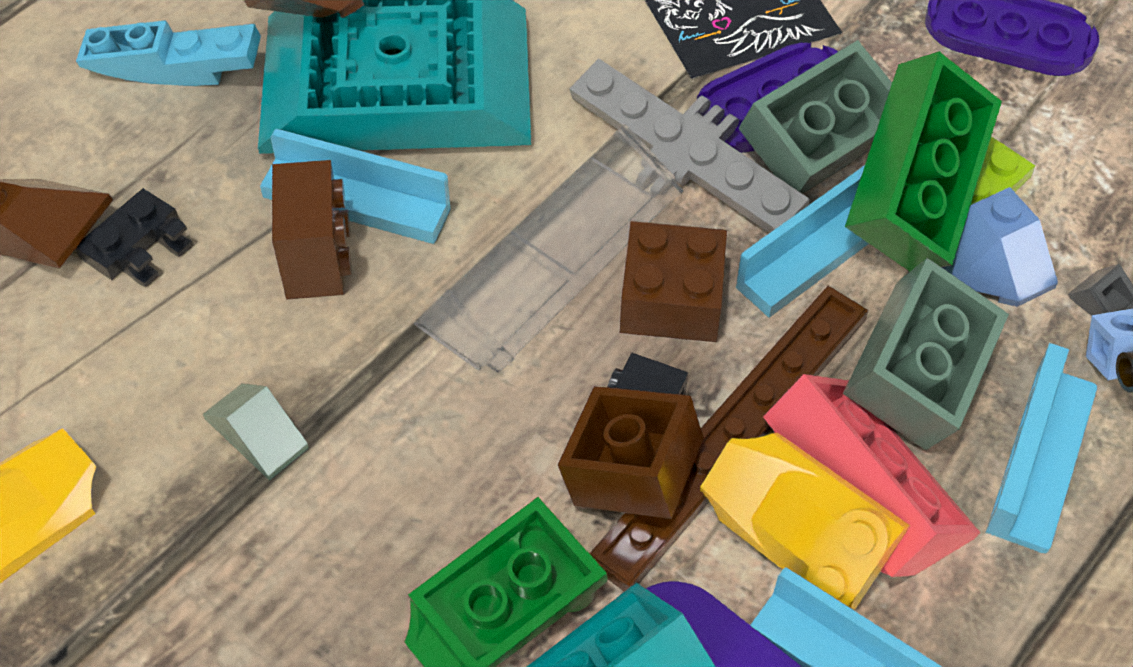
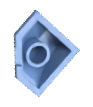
M1011 187L970 206L953 264L942 267L944 270L976 292L998 296V303L1016 307L1056 288L1058 281L1041 222Z

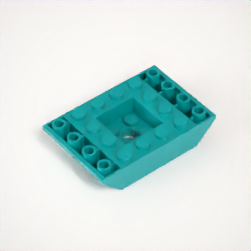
M362 0L364 5L344 18H341L338 12L324 18L276 11L268 16L258 138L259 154L274 153L270 137L275 129L359 151L531 145L526 9L513 0ZM386 50H403L395 55L384 53Z

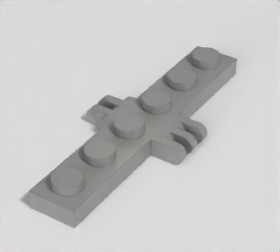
M599 58L570 88L571 96L575 101L649 150L646 161L649 164L643 170L641 179L651 184L658 178L655 189L663 194L668 192L676 182L683 186L691 179L769 233L810 205L808 197L725 143L726 139L737 128L739 119L729 114L719 124L724 117L725 110L718 105L713 106L709 110L711 101L704 96H700L682 114Z

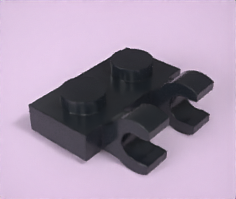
M142 188L83 238L75 250L81 260L109 279L113 280L123 271L138 284L146 287L159 275L157 270L148 265L153 258L146 250L157 241L171 253L180 257L193 243L182 235L187 230V226L179 220L176 209Z

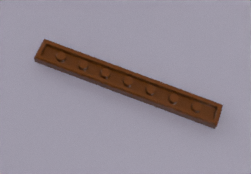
M829 285L821 292L701 427L704 439L672 519L625 513L589 553L607 572V579L624 592L635 583H640L708 504L709 500L700 490L701 485L726 444L732 438L749 439L766 436L772 428L763 416L803 374L814 376L820 374L867 318L868 309Z

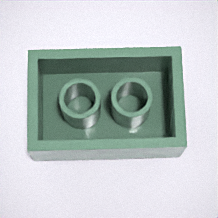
M857 40L754 102L738 129L772 173L803 194L870 151L892 82Z
M926 258L896 283L843 394L927 450L960 429L1009 314Z

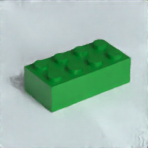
M940 51L898 64L845 227L909 272L926 258L940 267L951 266L956 255L1002 100Z

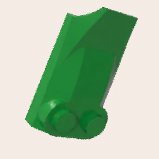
M536 497L408 594L410 599V622L404 642L423 667H497L568 612H577L586 608L595 598L596 591L608 582L607 572L539 497Z

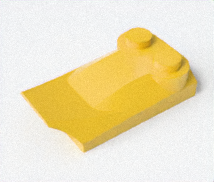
M63 428L32 442L0 463V583L95 515L91 503V487L96 466Z
M778 432L758 438H732L726 444L700 489L714 508L719 521L781 569H790L854 611L910 527L905 521Z

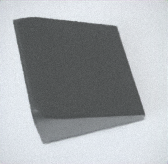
M1120 264L1097 270L1068 294L1074 303L1091 316L1133 309V284Z

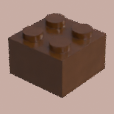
M331 160L272 164V243L286 300L344 295L343 276L352 275L350 247H343L347 246V237H351L348 209H340L346 206L343 179H334Z
M630 221L621 297L619 333L717 342L722 307L727 230Z
M594 386L557 465L573 505L672 519L704 439L691 396Z

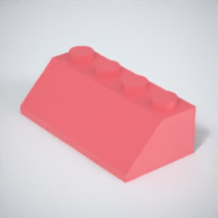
M803 374L763 418L775 431L774 433L778 432L910 525L882 568V573L891 577L915 576L971 542L981 533L891 426L843 394L849 380Z

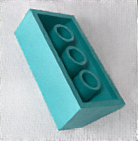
M635 583L526 667H715L683 613L640 584Z

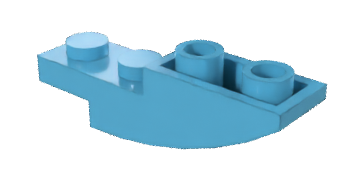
M166 20L86 29L76 62L81 68L129 81L179 86L219 85L223 71L251 69L254 67L261 35L255 24L173 33Z

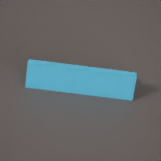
M280 129L273 131L270 138L275 160L272 164L331 160L334 179H343L346 206L340 209H348L351 222L431 244L435 243L451 210L448 176L445 173ZM272 165L260 185L262 197L272 200Z
M864 166L741 254L736 289L769 318L869 244L845 227Z
M1049 343L1037 369L985 532L1043 554L1049 551L1053 542L1097 391L1095 383L1063 373L1069 349Z
M783 568L777 577L774 593L750 625L801 667H942L788 568Z

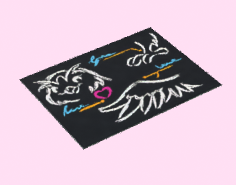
M644 0L691 79L762 58L791 44L812 43L842 34V31L821 0Z

